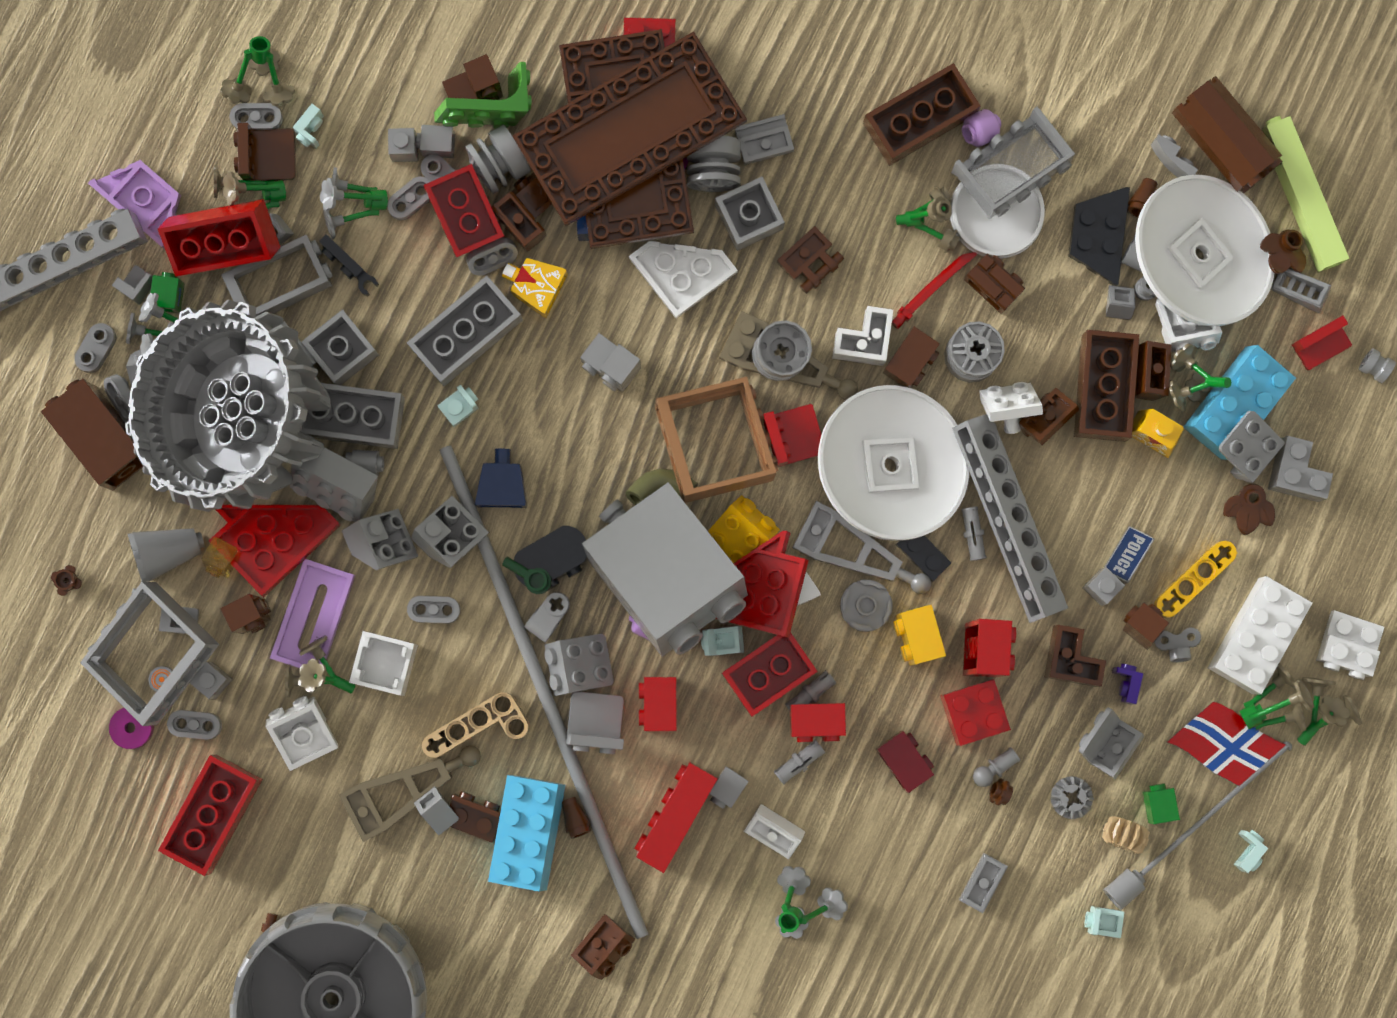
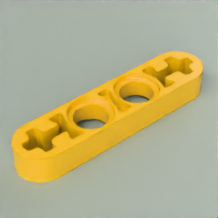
M1220 541L1214 544L1157 597L1154 605L1163 612L1162 617L1167 618L1176 615L1234 561L1237 555L1234 544L1229 541ZM1220 547L1223 549L1227 547L1229 550L1226 553L1228 559L1226 557H1223L1215 563L1213 560L1208 558L1209 555L1212 559L1216 558L1220 554V550L1218 548ZM1202 563H1207L1211 567V575L1207 578L1201 577L1198 573V567ZM1182 581H1189L1192 584L1193 590L1190 595H1183L1179 591V585ZM1173 590L1175 596L1181 599L1182 603L1179 600H1175L1170 605L1172 611H1163L1161 609L1164 606L1162 600H1171L1174 595L1170 592Z

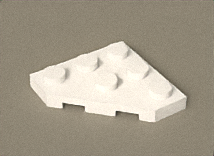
M648 241L629 256L631 262L676 319L738 273V270L725 253L717 249L708 250L694 246L670 245Z

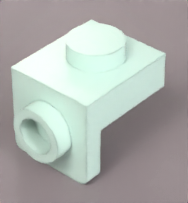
M742 626L704 629L702 631L701 646L705 656L744 653Z
M1241 830L1238 835L1250 845L1233 865L1240 871L1249 873L1250 871H1255L1263 861L1261 857L1268 848L1262 844L1264 839L1253 830L1250 832Z
M1091 906L1090 912L1087 911L1085 915V928H1088L1087 932L1091 935L1121 938L1124 911Z

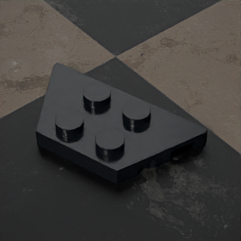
M1130 187L1077 203L1074 206L1068 256L1076 262L1084 264L1094 274L1097 273L1108 280L1112 286L1119 284Z

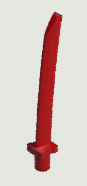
M972 252L959 256L925 286L905 307L902 306L898 310V315L892 320V325L899 329L905 321L908 322L912 318V314L948 279L974 259L977 253Z

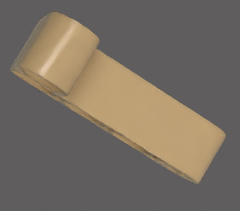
M501 692L426 736L422 742V749L429 757L443 756L498 722L510 738L521 739L528 734L530 724L516 699L509 693ZM501 697H507L511 702L510 709L506 712H501L497 708V701ZM480 710L486 712L488 716L486 724L482 726L477 725L474 720L475 714ZM516 719L521 720L524 724V730L519 735L513 734L510 729L511 723ZM456 724L462 725L465 729L464 736L459 740L455 739L451 733L453 726ZM445 731L446 738L452 745L449 746L448 742H444L439 745V752L436 750L431 751L429 748L432 745L431 740L439 741L445 738L442 735V732Z

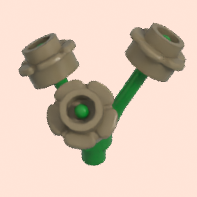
M935 186L934 190L929 193L932 200L914 211H906L905 214L896 215L897 225L906 224L907 227L914 226L916 229L925 231L940 239L941 242L938 247L944 249V253H947L948 250L954 251L960 240V237L956 236L958 230L954 232L947 229L945 234H942L924 225V217L927 216L933 221L940 223L950 219L952 208L949 201L952 199L944 187L940 189L938 186Z

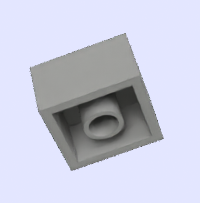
M763 177L715 198V207L737 251L784 229L785 222Z
M343 309L302 341V344L336 385L345 383L379 356Z

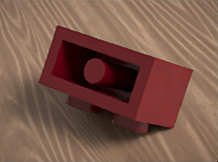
M900 731L878 746L876 751L904 791L910 793L934 776L931 771L934 765L926 754L923 756L919 754L916 749L919 744L910 732L905 734L904 731Z

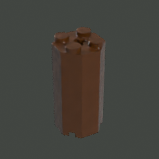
M1217 76L1200 86L1187 97L1184 105L1180 103L1172 112L1174 117L1237 192L1241 190L1243 194L1246 193L1259 180L1266 177L1283 162L1280 159L1282 154Z

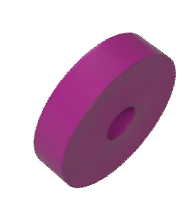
M125 708L118 710L112 716L109 723L111 739L115 744L125 749H136L144 746L151 739L154 725L142 726ZM130 723L135 725V730L132 733L127 729Z

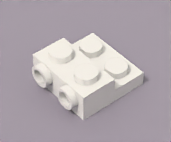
M1156 299L1155 305L1163 326L1161 332L1165 344L1172 345L1171 353L1183 349L1188 343L1197 348L1201 347L1202 350H1210L1220 342L1222 335L1220 326H1205L1190 322L1172 312L1159 299Z
M1333 610L1330 613L1316 661L1323 662V667L1332 671L1339 672L1340 668L1349 671L1348 675L1356 679L1364 680L1365 677H1373L1380 651L1377 650L1384 627Z
M307 696L300 697L293 702V707L285 711L283 708L275 709L269 713V718L266 719V728L290 771L338 748V743L328 727L326 717L315 697L310 699Z

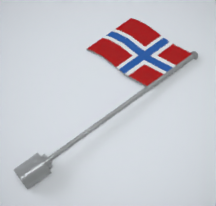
M1216 702L1210 703L1171 737L1166 743L1186 751L1211 772L1237 785V787L1142 871L1138 872L1134 869L1131 872L1129 869H1126L1104 888V893L1112 903L1122 910L1145 890L1143 883L1146 881L1143 876L1285 751H1291L1292 744L1288 741L1281 743L1256 730L1255 727L1248 729L1240 715Z

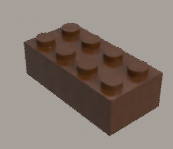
M953 63L867 113L864 117L863 125L887 164L891 166L961 125L968 116L978 112L981 106Z
M1088 329L1082 334L1076 401L1079 411L1075 414L1074 437L1126 442L1132 438L1140 334Z

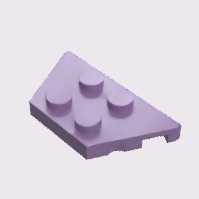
M141 160L129 164L125 169H117L110 172L108 176L98 180L92 179L88 182L90 186L117 209H129L135 213L143 231L165 249L158 228L168 217L176 216L181 195Z

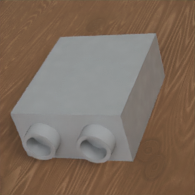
M669 482L582 543L589 563L662 657L672 649L678 655L688 652L702 639L701 628L715 618L720 623H726L739 615L746 606L743 598L748 593L744 576Z

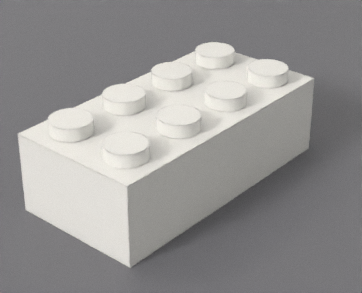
M1267 576L1258 578L1209 664L1208 669L1253 695L1262 694L1310 609L1312 602Z

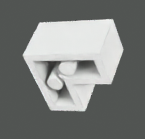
M867 306L862 331L838 328L835 335L832 359L884 366L887 360L893 310Z

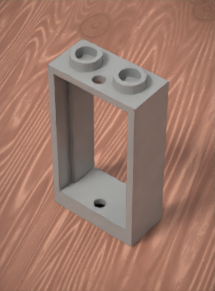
M307 235L281 246L270 260L243 264L221 274L233 301L249 304L238 278L304 247L306 248L320 278L256 307V316L266 311L274 314L331 287L332 284L329 278L333 277L328 264L321 263L318 255L322 254L317 241H311Z

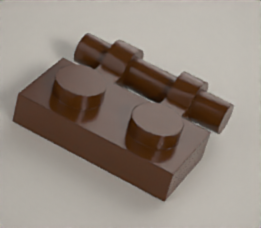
M814 226L777 260V263L794 281L801 274L806 278V281L800 285V288L807 294L813 287L816 289L827 274L835 272L839 268L838 264L844 260V257L838 251L832 257L826 253L832 247V243ZM820 259L823 265L813 273L809 267Z

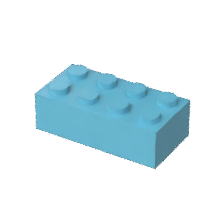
M1259 345L1246 346L1222 376L1231 379V386L1229 388L1213 387L1183 426L1184 429L1221 460L1228 459L1219 451V445L1246 412L1254 411L1264 420L1296 379L1295 376Z
M507 775L488 882L538 892L547 890L565 784Z

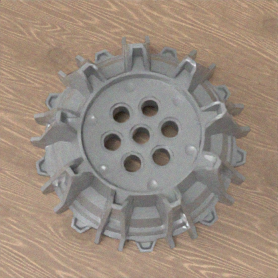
M226 300L222 306L207 302L198 312L188 307L180 312L179 319L175 323L170 322L167 328L153 340L148 352L139 356L136 362L137 374L130 391L128 407L130 408V415H128L129 421L125 423L126 434L133 437L134 454L139 457L143 464V473L152 476L150 485L156 491L166 492L170 490L172 501L190 505V508L206 512L221 509L226 500L232 506L250 509L254 499L268 500L272 492L293 483L292 475L282 466L283 462L301 466L303 462L316 459L321 454L324 444L301 432L303 422L306 421L308 411H324L330 408V397L316 377L318 370L312 368V361L298 343V331L284 326L282 317L267 311L256 316L255 306Z

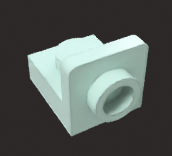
M314 104L308 107L293 126V129L297 134L295 138L306 147L312 145L317 149L319 143L310 133L316 132L319 129L324 116L321 110Z
M459 385L456 392L437 405L453 427L479 409L475 404L478 398L469 387L464 390Z

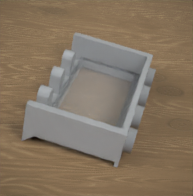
M1037 106L1033 109L1028 119L1023 122L1020 120L1016 121L1011 126L1010 131L1003 136L1000 134L995 135L987 147L982 150L976 148L972 151L968 160L963 163L960 159L957 160L951 173L958 177L988 215L987 218L991 219L995 215L998 217L1004 215L1015 201L1021 203L1031 195L1030 191L1038 187L1041 189L1052 180L1051 177L1056 173H1059V175L1065 173L1072 166L1071 161L1075 153Z

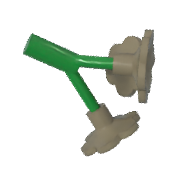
M1190 343L1175 353L1174 360L1170 365L1177 372H1181L1185 367L1196 371L1192 375V379L1186 381L1185 388L1181 389L1179 383H1176L1175 380H1170V394L1173 397L1175 406L1181 412L1186 410L1185 398L1188 397L1190 401H1198L1201 404L1213 387L1229 388L1232 383L1228 377H1213L1200 368L1198 362L1194 359L1198 348Z
M326 635L299 651L300 656L312 653L315 659H310L307 664L301 665L299 669L301 676H294L291 664H287L285 671L286 697H290L294 686L305 687V690L310 693L315 692L317 687H322L324 684H331L350 694L354 691L356 685L336 676L324 656L326 654L321 646L328 638Z
M1302 677L1303 681L1313 686L1312 695H1314L1311 723L1306 728V731H1303L1297 738L1302 745L1306 746L1317 731L1328 724H1336L1339 727H1343L1347 723L1346 719L1349 717L1356 724H1362L1357 708L1347 695L1343 696L1344 702L1337 697L1333 699L1330 696H1325L1322 699V704L1319 705L1320 696H1323V688L1335 685L1336 682ZM1319 709V712L1322 714V718L1317 721Z

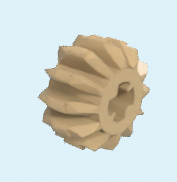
M1112 816L1105 823L1102 838L1113 846L1139 854L1143 853L1144 848L1147 847L1150 832L1147 828L1137 823Z

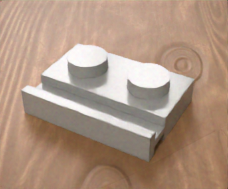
M784 114L741 125L734 129L737 139L741 142V155L744 165L794 152V146Z

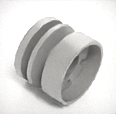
M503 124L488 133L492 145L487 146L480 138L476 140L481 150L477 153L471 143L465 146L469 162L473 165L477 177L493 194L499 191L494 182L496 178H498L503 187H506L508 185L505 173L509 172L514 179L518 180L531 172L521 150Z
M722 136L687 156L688 161L695 163L687 167V174L690 175L687 178V187L706 192L730 191L740 187L741 179L738 175L741 173V169L739 166L732 164L741 159L740 140L735 137Z
M787 320L776 321L767 326L754 342L752 350L753 363L758 372L767 379L774 381L789 380L796 376L808 363L812 352L811 339L807 332L797 323ZM778 347L780 351L785 350L786 352L783 359H781L780 355L775 356L774 354Z
M980 321L969 322L959 327L948 341L944 352L945 364L950 373L958 380L968 383L980 382L989 377L1002 362L1005 352L1004 341L1000 333L990 324ZM974 345L976 348H981L978 356L976 352L970 351Z

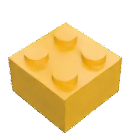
M932 604L895 615L897 620L893 621L896 635L901 636L904 646H901L900 650L904 662L909 661L911 666L946 656Z

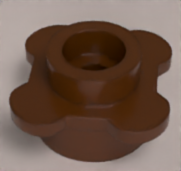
M67 565L65 569L53 572L51 575V580L57 588V593L61 596L67 595L68 591L72 589H79L82 585V581L77 578L75 574L76 569L72 565ZM65 578L69 580L67 583L64 582Z
M998 779L990 789L989 801L991 803L995 802L998 806L1000 804L1006 805L1013 794V787L1009 781L1004 782V779Z

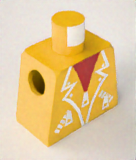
M526 258L521 268L508 263L502 273L503 278L514 282L510 290L512 295L544 318H547L568 276L567 270L529 258Z
M1154 409L1139 410L1133 419L1132 437L1169 458L1183 434L1184 427Z

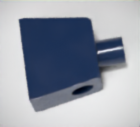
M495 449V463H483L475 500L477 507L527 508L522 467L520 464H510L511 449Z

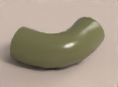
M659 468L646 472L626 491V496L630 502L637 505L669 482L681 497L673 469ZM691 478L693 487L696 488L698 482Z

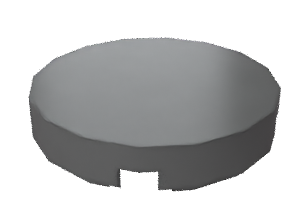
M863 579L852 583L844 591L840 601V611L843 619L850 627L858 631L870 632L879 629L888 621L892 613L893 602L889 592L882 584L874 580Z

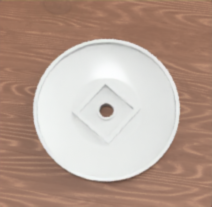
M1207 175L1181 176L1158 188L1144 204L1136 227L1135 242L1138 262L1143 276L1153 293L1167 308L1178 316L1205 326L1233 324L1251 315L1259 308L1267 297L1274 280L1275 273L1270 269L1268 262L1270 254L1260 249L1261 241L1270 234L1267 223L1253 202L1240 190L1237 192L1231 184ZM1196 248L1202 251L1203 260L1197 257Z
M897 385L876 386L851 396L833 412L827 421L818 448L820 479L831 504L848 523L863 533L876 538L904 541L919 538L935 531L956 512L968 486L969 469L952 429L957 426V423L948 411L933 398L908 387ZM886 459H892L895 462L896 469L894 472L888 471L885 468L884 463Z

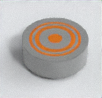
M164 666L153 669L148 679L150 687L157 692L173 670Z

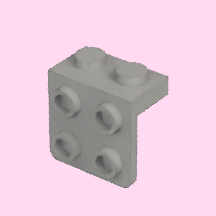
M1247 411L1219 445V451L1234 465L1230 473L1236 479L1253 483L1285 442L1256 412Z
M603 634L559 640L545 644V660L549 666V683L554 696L613 684L606 638Z
M573 692L570 700L566 744L573 745V750L589 752V747H599V753L615 754L616 749L623 750L624 739H620L623 698L616 695Z
M1108 707L1097 715L1094 721L1095 726L1091 732L1086 733L1079 743V752L1089 764L1116 779L1144 738V735L1120 720L1114 710Z

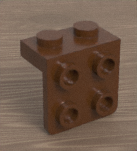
M237 123V131L233 133L234 146L238 147V157H234V170L243 180L279 181L293 180L296 177L295 132L292 129L253 130L248 123Z

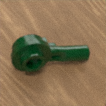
M508 556L504 559L502 566L524 578L525 585L531 593L543 594L548 591L552 582L550 574L545 569L534 568L529 570Z

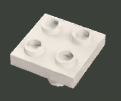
M1017 382L1012 386H990L987 389L979 390L981 403L990 422L1004 420L1005 433L1015 434L1021 431L1019 418L1043 414L1042 403L1031 383Z

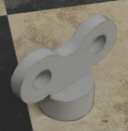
M1187 628L1179 635L1163 631L1155 641V645L1162 651L1169 650L1170 662H1186L1191 660L1190 647L1193 648L1199 645L1201 634L1195 628ZM1189 634H1193L1195 636V639L1193 641H1189L1187 639V636ZM1163 637L1168 638L1167 644L1161 643Z

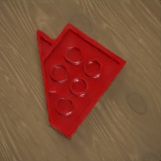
M781 531L733 563L744 576L748 595L743 598L746 602L745 608L739 615L728 622L789 638L809 562L807 559L785 554L790 532Z

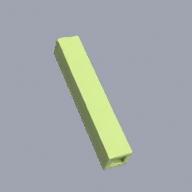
M1280 116L1266 121V126L1262 129V132L1282 154L1280 159L1283 162L1275 168V171L1317 272L1319 273L1344 263L1349 259V256L1291 117L1281 119Z

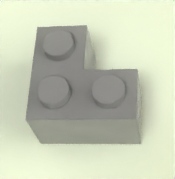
M598 333L580 357L581 362L584 363L582 368L592 376H595L596 373L600 375L602 380H604L603 384L614 392L617 389L623 392L641 369V362L638 357L622 345L618 344L616 346L600 333Z
M1291 436L1281 438L1285 444L1275 455L1268 490L1316 502L1328 499L1333 473L1308 467L1313 442Z

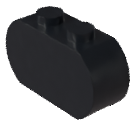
M561 526L518 551L514 561L529 570L534 568L545 569L551 576L552 583L548 589L550 590L560 584L558 579L568 575L571 578L582 571L581 566L588 559L582 545L586 538L574 527ZM515 574V576L517 577V579H518L524 586H526V585H525V582H524V578H522V577H520L519 575Z

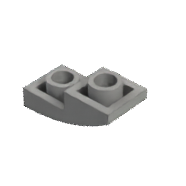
M1158 134L1151 147L1163 165L1176 177L1195 175L1198 169L1193 166L1194 164L1187 158L1176 156L1181 148L1176 144V141L1169 136Z

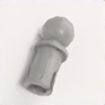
M1010 747L994 760L989 759L990 766L978 767L973 773V780L977 786H989L993 782L994 775L997 774L1001 778L1004 771L1021 760Z

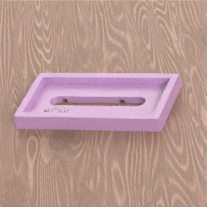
M304 559L270 659L291 664V666L297 668L307 664L310 659H315L312 653L300 656L299 641L318 587L323 584L327 586V593L309 644L326 635L328 638L321 648L326 654L324 657L327 660L355 575Z

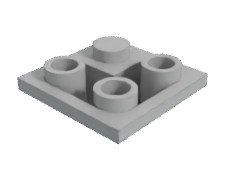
M451 496L414 529L411 539L430 558L451 568L486 537L489 532Z
M399 509L360 519L342 530L351 555L375 570L418 557Z

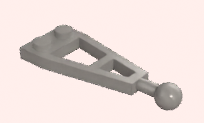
M818 501L815 502L792 547L821 562L889 581H894L895 577L909 583L912 590L917 594H925L931 588V580L926 574L919 573L914 575L902 569L901 565L903 562L868 534L863 533L848 523L837 511ZM835 521L864 542L855 562L820 552ZM871 549L892 564L888 572L864 565Z

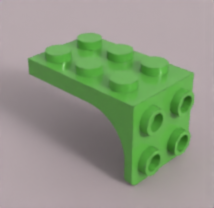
M519 62L508 75L507 99L445 98L434 112L435 123H443L445 127L468 124V127L480 128L484 125H493L494 128H497L502 124L506 128L515 126L530 111L532 104L531 95H528L527 85L530 83V71L526 69V62Z

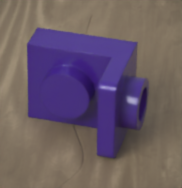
M1121 663V667H1113L1112 673L1127 676L1126 681L1122 680L1119 689V695L1122 696L1121 702L1131 705L1137 704L1144 673L1136 672L1137 667Z

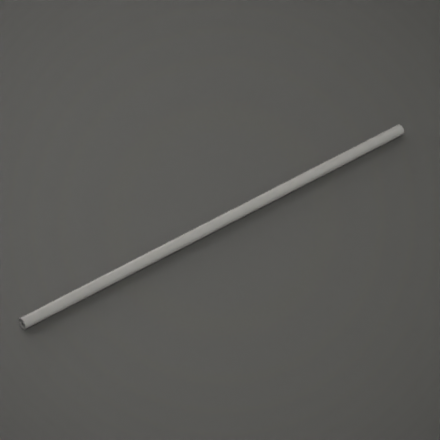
M452 446L440 449L439 451L461 505L484 527ZM487 535L477 544L587 818L591 823V828L636 939L642 938L649 933L575 750H573V745L566 744L567 730Z

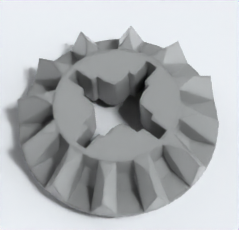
M1073 776L1065 777L1054 785L1051 792V803L1059 815L1068 819H1077L1083 817L1091 810L1094 800L1092 788L1083 779ZM1063 791L1067 793H1074V791H1077L1078 794L1076 797L1082 803L1079 804L1073 802L1071 803V805H1068L1067 802L1069 801L1068 797H1066V794H1064Z

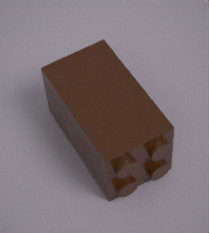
M83 378L75 380L66 387L67 391L61 396H55L48 400L45 404L46 407L40 412L97 484L114 491L143 468V464L139 457L134 454V440L131 435L126 434L125 422L99 388Z

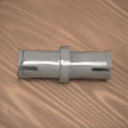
M978 507L961 509L965 526L963 535L964 538H967L970 561L986 559L982 537L985 533L984 529H981ZM971 522H973V526H974V532H975L976 543H977L976 546H975V543H974V536H973V531H972Z
M825 670L809 685L805 684L802 687L803 690L785 705L790 711V705L816 703L819 701V697L835 685L836 682Z
M815 739L798 754L796 752L791 755L792 758L777 770H774V773L782 784L785 785L786 782L802 770L805 772L808 769V765L826 752Z

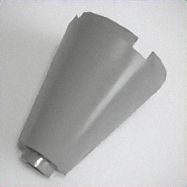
M194 528L143 531L128 534L142 582H150L201 554L200 548L205 547L201 532L195 533Z

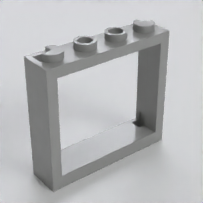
M141 582L137 589L133 588L132 595L127 602L117 609V615L111 623L102 629L101 636L88 648L89 652L80 663L142 726L158 725L219 646V643L157 582ZM153 599L195 643L148 704H146L105 661Z

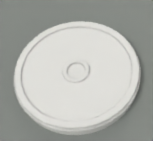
M999 164L984 166L971 172V175L994 203L1031 179L1017 168ZM960 182L953 193L950 203L952 208L950 220L954 232L958 230L956 236L960 237L962 244L969 250L983 257L988 253L991 257L996 255L1002 259L1023 252L1036 240L1043 226L1045 208L1039 188L1036 187L1031 190V195L1021 203L1018 201L1010 205L1011 208L1000 217L995 215L988 219V215L962 182Z

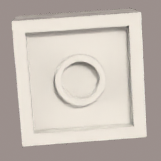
M363 631L349 683L405 696L418 645Z

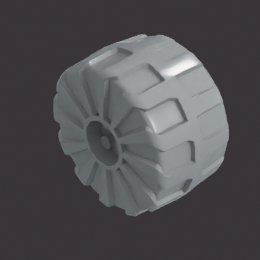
M317 903L294 911L279 919L254 942L237 973L233 997L230 1002V1018H425L427 1010L426 976L423 964L420 963L415 950L410 944L409 937L397 924L392 925L386 919L377 915L372 908L361 904ZM329 992L337 994L339 1002L334 1005L329 1004L325 999V994Z

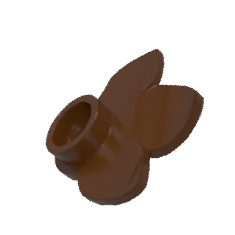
M1288 229L1280 234L1270 233L1261 241L1260 249L1270 254L1268 262L1270 269L1275 274L1284 273L1290 267L1299 273H1302L1305 269L1306 256L1301 250L1303 237L1298 231Z
M1257 484L1244 486L1239 495L1230 497L1224 505L1223 515L1236 517L1237 527L1242 535L1252 533L1259 526V523L1272 526L1275 521L1274 506L1266 500L1264 489ZM1252 493H1256L1257 499L1251 502L1249 496Z

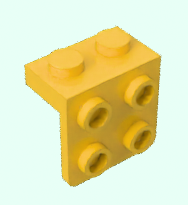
M743 495L735 500L708 530L709 534L733 563L774 537L780 531L770 517L763 515L756 508L755 503Z

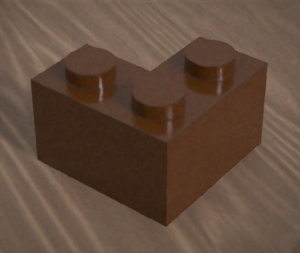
M487 54L464 63V73L442 82L448 98L500 100L503 97L499 80Z
M1059 624L1054 625L1044 677L1087 686L1102 687L1106 660L1080 656L1085 629Z

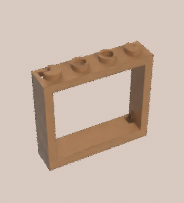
M747 377L656 398V414L679 492L685 503L774 481L778 471L777 459L775 456L771 457L769 447H771L770 436L768 432L763 431V414L760 408H756L754 402L756 391L752 385H749ZM739 395L762 471L694 488L671 411Z

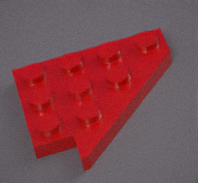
M222 505L221 509L215 510L227 521V524L208 541L264 598L341 525L325 508L319 505H252L250 509Z

